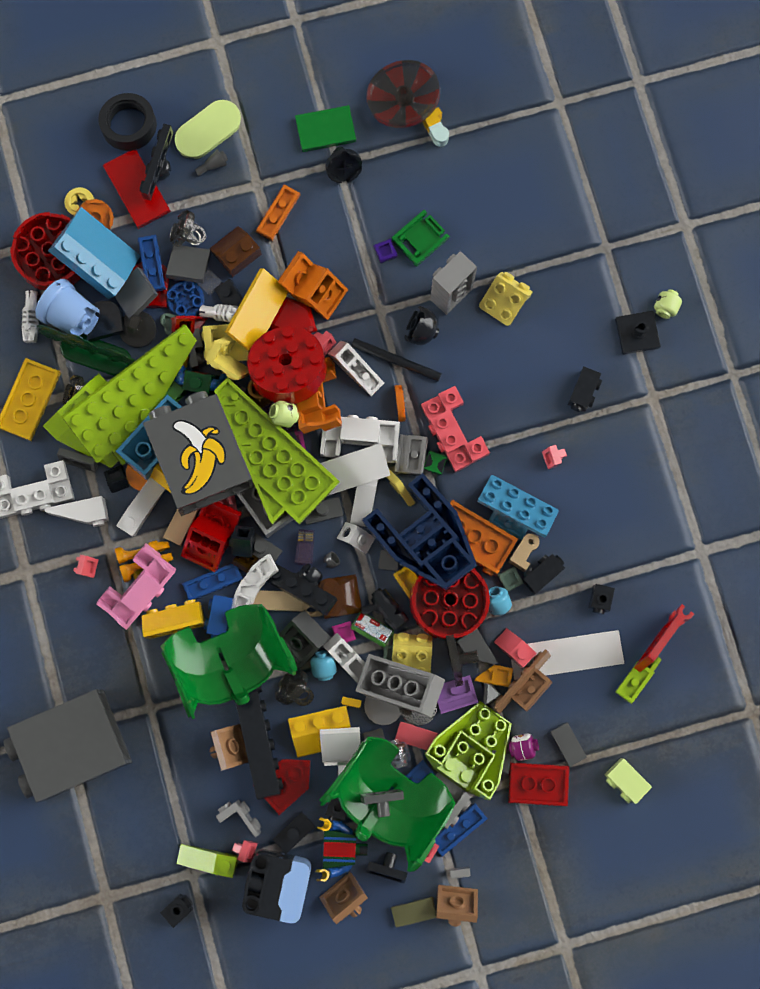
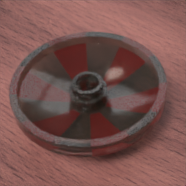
M414 60L396 61L383 67L372 78L367 89V103L372 115L380 123L394 128L411 127L424 121L433 113L440 99V85L436 74L426 64Z

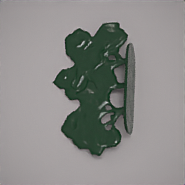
M36 325V327L41 329L38 330L40 334L54 341H61V354L71 362L112 376H116L135 362L129 352L122 347L101 340L90 342L87 336L83 334L80 337L74 334L65 335L44 325Z

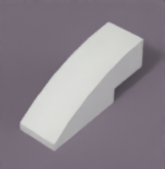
M336 633L323 647L358 683L365 662Z

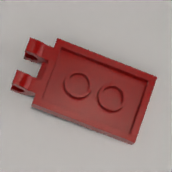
M681 604L677 611L674 610L670 614L668 622L663 626L634 666L637 671H643L656 660L678 627H681L693 617L694 613L692 611L688 615H684L683 609L685 606Z

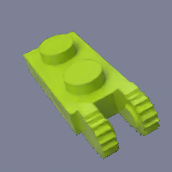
M657 657L650 668L646 667L641 672L633 667L615 693L632 704L653 676L654 670L662 659Z

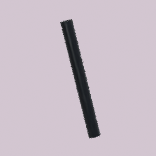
M354 338L351 347L437 382L441 377L442 373L359 339Z

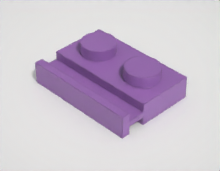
M470 675L444 683L437 702L441 714L478 703Z

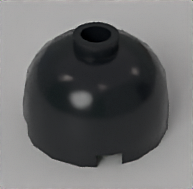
M419 306L420 311L415 310L408 322L406 330L410 331L408 336L405 335L404 338L410 343L425 345L432 338L435 339L438 336V321L432 311Z

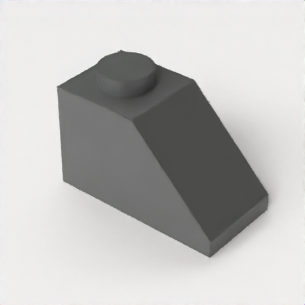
M478 629L456 642L458 644L456 649L461 657L465 656L466 659L490 665L498 663Z

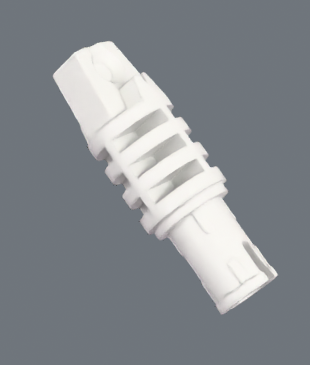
M28 290L25 292V307L22 309V336L25 343H36L39 330L36 325H39V320L36 318L35 313L38 292L30 290L29 293Z
M217 304L212 307L202 305L199 311L205 313H199L201 317L213 318L216 321L230 322L238 306Z

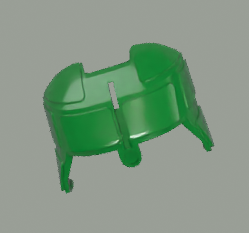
M262 604L242 605L227 610L225 616L228 630L213 638L197 642L191 628L186 627L172 634L160 646L162 656L175 680L188 718H195L194 712L198 703L214 705L234 700L237 705L248 703L250 700L248 693L266 682L275 669L288 672L293 676L296 675L297 666L295 659L283 637L279 636L272 617ZM222 652L229 670L226 671L218 653Z
M367 737L361 742L345 769L319 800L321 802L320 805L324 806L332 799L338 798L342 809L358 825L355 834L359 840L367 841L372 835L387 844L405 847L408 860L407 871L414 872L423 864L436 842L435 838L445 827L453 812L455 801L446 785L434 774L429 773L419 783H414L395 769L391 762L398 754L399 748L383 738ZM391 786L394 788L393 790L400 789L404 794L403 800L389 801L390 816L378 817L377 803L365 805L361 803L360 794L388 791Z

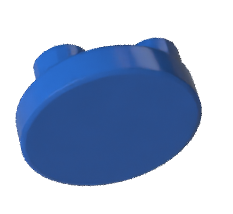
M182 281L168 290L167 304L170 311L176 316H197L201 312L199 311L200 307L205 305V297L197 284Z

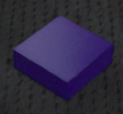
M391 239L373 245L380 264L398 257Z

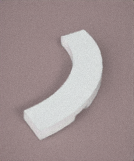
M267 554L255 563L244 579L241 580L233 598L232 608L253 604L264 583L279 572L271 554Z

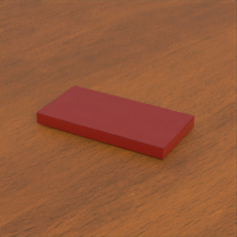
M137 150L128 151L103 165L138 229L171 212L157 186L151 201L143 198L140 192V184L142 180L145 181L147 174H145L146 166Z

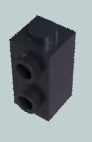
M583 366L568 402L571 409L577 412H585L588 407H592L596 398L593 396L595 390H599L602 380L599 379L601 376L600 372Z
M551 554L549 557L544 555L538 561L540 564L535 569L531 567L523 574L525 576L522 580L523 583L534 595L565 569L563 566L565 563L558 555L554 556Z

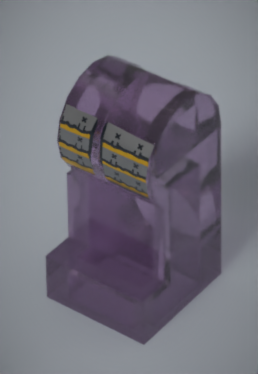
M299 529L295 555L296 565L310 564L313 566L314 530Z

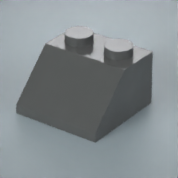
M305 610L293 618L279 634L280 637H283L299 669L331 639Z

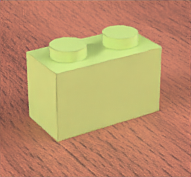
M620 758L605 773V776L608 778L606 782L613 789L617 787L622 792L620 796L628 804L630 802L637 804L652 788L624 758Z

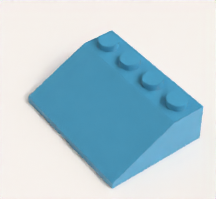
M82 207L79 208L48 250L107 299L116 296L140 257L136 251Z

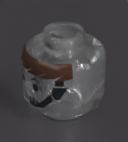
M399 739L389 741L399 748V752L391 762V765L395 769L407 766V762L411 759L407 743L399 742Z

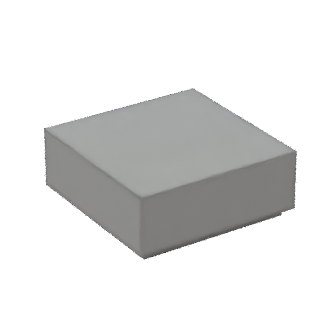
M469 866L449 869L452 879L471 876Z

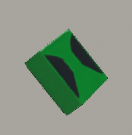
M429 451L424 470L442 475L447 456Z

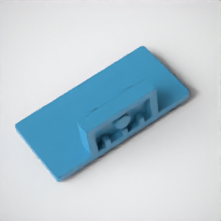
M494 475L490 476L477 500L478 503L493 510L489 522L521 540L528 529L545 538L559 512L558 509Z

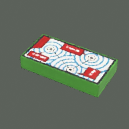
M362 611L351 626V629L383 648L394 632L393 629L369 615L363 614Z

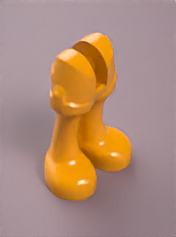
M155 540L148 543L157 552L170 548L168 541L159 542ZM122 547L115 548L118 563L122 564L133 559L140 549L127 551ZM172 553L161 555V558L167 562L173 560ZM136 563L119 566L125 583L131 580L134 572L143 569Z

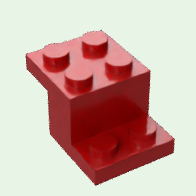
M220 502L201 508L199 516L190 525L181 557L216 572L223 553L229 547L230 536H232L235 526L238 525L241 512Z

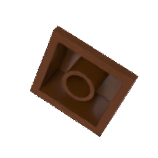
M239 226L209 248L232 277L262 255L257 243Z

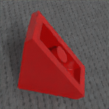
M200 316L172 317V333L185 324L193 334L195 329L199 328L201 330L208 318Z

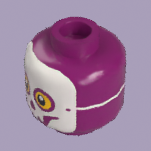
M529 733L513 736L509 742L511 757H515L518 761L533 759L536 756V751H539L538 740L533 739Z

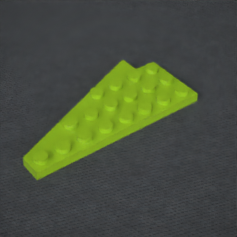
M187 325L181 326L61 416L96 463L111 452L120 464L124 465L126 463L116 450L163 400L197 341Z
M227 377L214 392L219 398L268 518L274 524L286 512L300 525L340 481L281 426L273 424L269 415Z

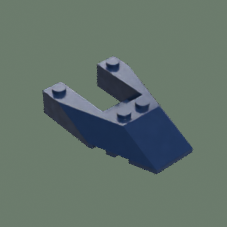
M422 473L410 482L408 487L412 495L427 511L425 515L400 534L377 508L363 518L362 521L371 535L396 562L447 590L474 569L477 563L457 511Z

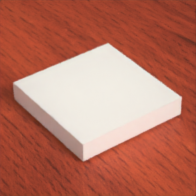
M360 728L320 729L322 762L350 761L361 744Z

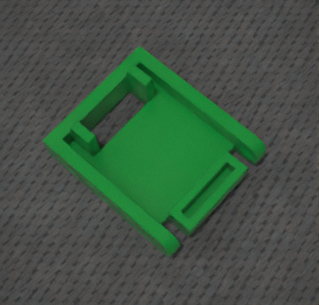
M426 210L420 212L392 237V241L416 267L450 238L448 234L440 238L445 230L431 215L424 220L422 219L427 215ZM405 240L416 250L414 255L404 246L403 242Z

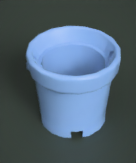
M59 279L47 287L41 295L35 310L36 318L46 325H53L67 334H74L79 337L82 333L88 335L95 327L99 318L95 315L96 312L99 313V309L79 294L67 279Z

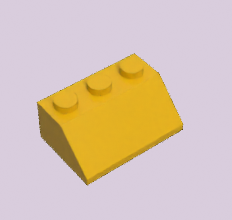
M195 599L185 601L184 605L178 607L177 604L165 606L166 610L162 611L151 609L146 611V615H142L143 637L147 639L174 634L186 627L194 629L205 625L202 605L200 602H196Z
M347 706L288 719L297 757L321 752L320 729L351 728Z

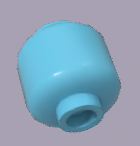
M498 586L489 589L490 605L488 611L492 615L502 616L506 614L512 606L508 591Z
M326 650L316 652V655L310 659L312 675L318 678L319 681L332 679L333 675L337 672L335 659Z

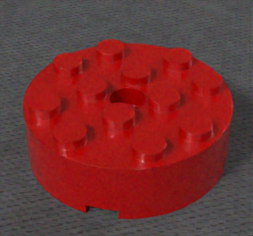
M44 212L33 215L26 219L13 235L14 239L10 248L12 262L21 276L30 285L45 291L47 287L59 279H67L72 285L81 279L79 275L51 253L47 254L49 248L71 220L63 214Z
M280 327L266 332L252 345L247 358V367L255 390L263 398L272 400L274 403L282 400L296 404L307 400L318 391L327 373L325 356L320 342L313 334L298 327Z
M475 568L447 590L419 575L410 592V609L416 623L429 635L445 640L461 638L476 630L486 618L490 605L488 586ZM450 594L454 597L455 602L453 605L446 603V595Z

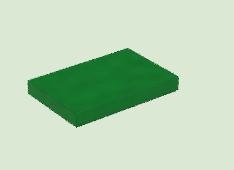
M349 105L295 115L302 152L356 142Z

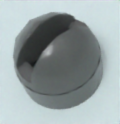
M331 551L325 555L323 563L326 562L327 568H335L340 564V559L335 552Z

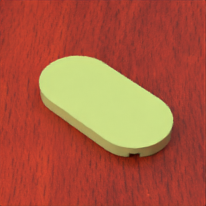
M218 100L183 124L175 134V145L179 153L186 158L199 159L228 139L240 126L241 114L238 107L228 100Z

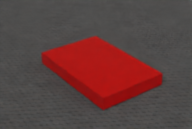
M510 762L508 803L568 806L569 766Z

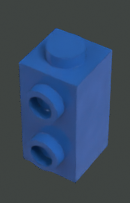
M214 595L213 599L209 600L208 610L210 611V617L206 618L204 629L207 630V634L211 635V638L228 630L225 612L232 609L233 598Z

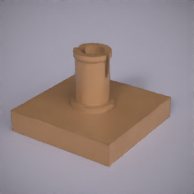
M240 724L211 732L214 746L210 748V752L216 751V753L210 755L212 758H218L221 771L248 763Z
M351 872L319 897L336 925L349 914L352 917H357L354 910L360 914L362 909L359 905L368 899Z
M438 885L436 918L448 919V923L454 927L460 926L461 921L477 923L478 889Z

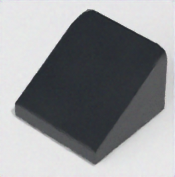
M122 465L104 472L107 485L112 493L129 487V482Z

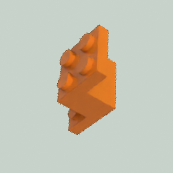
M299 251L277 281L295 300L313 308L326 320L330 318L348 291L328 268L313 264L304 253Z

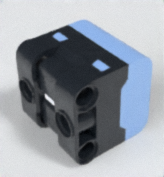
M268 849L259 850L251 862L242 902L244 912L249 915L281 922L296 923L301 917L311 873V862L307 858Z

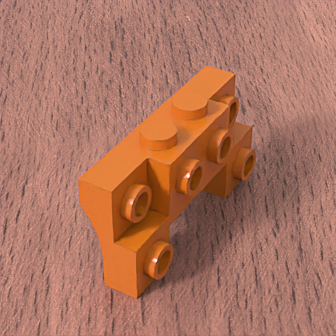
M330 357L325 358L327 373L324 382L336 378L335 363ZM324 382L321 383L318 391L312 397L303 402L296 403L297 412H299L298 426L304 434L320 428L328 431L342 426L340 409L335 404L325 407Z

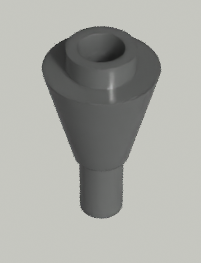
M217 149L206 160L205 164L195 169V171L200 176L208 170L226 166L228 158L223 150L219 151Z

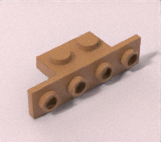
M546 649L543 652L540 651L534 657V662L530 667L527 666L522 670L521 677L509 685L506 694L497 698L494 709L499 714L512 700L527 712L551 686L553 682L539 671L551 657L549 651Z

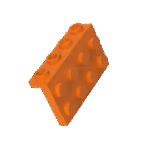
M452 500L450 504L458 513L477 565L483 568L482 571L487 575L492 576L494 574L497 576L518 538Z

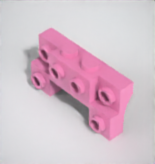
M147 543L144 544L133 558V561L144 570L124 594L121 595L109 586L97 601V605L110 614L126 630L142 611L146 612L152 605L151 600L154 597L158 598L164 591L163 586L176 571V568L161 558V554Z

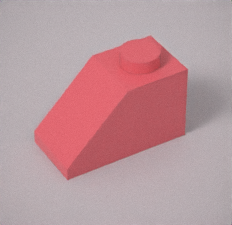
M507 628L493 642L521 669L537 654L521 638Z

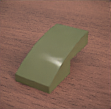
M433 897L391 907L396 927L436 918L437 914Z

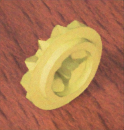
M78 187L67 193L64 203L70 214L75 215L79 208V205H75L78 203V196L82 201L94 199L89 190Z

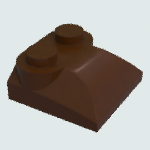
M356 574L326 578L319 582V588L335 596L338 600L328 615H324L325 619L356 614L362 611Z

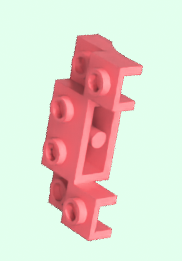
M453 386L439 393L438 396L422 403L421 408L430 423L428 426L432 436L436 435L439 441L437 446L440 452L446 454L456 473L488 456L490 451L482 436L467 442L452 410L462 406L464 402L456 386Z

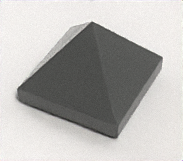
M485 684L483 702L484 704H492L501 694L492 684Z

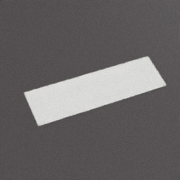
M382 443L320 463L340 481L329 495L390 476Z
M619 630L527 644L537 654L545 649L549 651L551 657L539 669L545 676L624 664ZM534 657L527 663L525 667H530V665L534 662ZM511 659L514 680H518L523 669Z

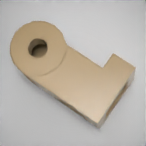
M527 534L508 562L525 572L530 565L526 560L530 553L539 546V538L535 534Z

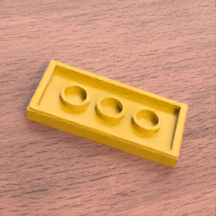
M264 268L259 269L225 330V333L248 351H250L255 341L268 331L288 294L277 282L278 280Z
M25 358L0 414V429L32 441L61 372Z

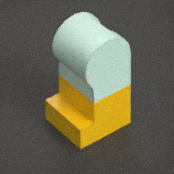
M437 107L423 114L422 119L424 121L422 122L433 143L438 147H444L449 140V131L442 125L440 121L442 120V112Z

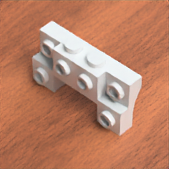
M348 415L347 417H341L342 426L328 431L322 429L321 457H340L341 444L374 446L382 443L387 463H397L400 422L378 420V418L370 416L362 419L356 415Z
M62 460L44 465L47 480L16 488L11 487L8 475L0 476V519L17 514L22 516L30 515L33 513V510L40 509V511H45V508L75 500L65 462Z

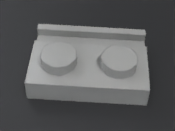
M400 434L397 463H395L394 472L421 475L423 473L428 444L427 437Z

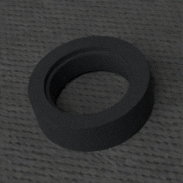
M122 93L113 96L105 102L99 112L98 122L105 140L116 149L123 151L139 149L148 144L156 132L157 122L152 106L140 95ZM124 109H136L145 116L142 128L131 135L115 133L111 129V121L119 111Z

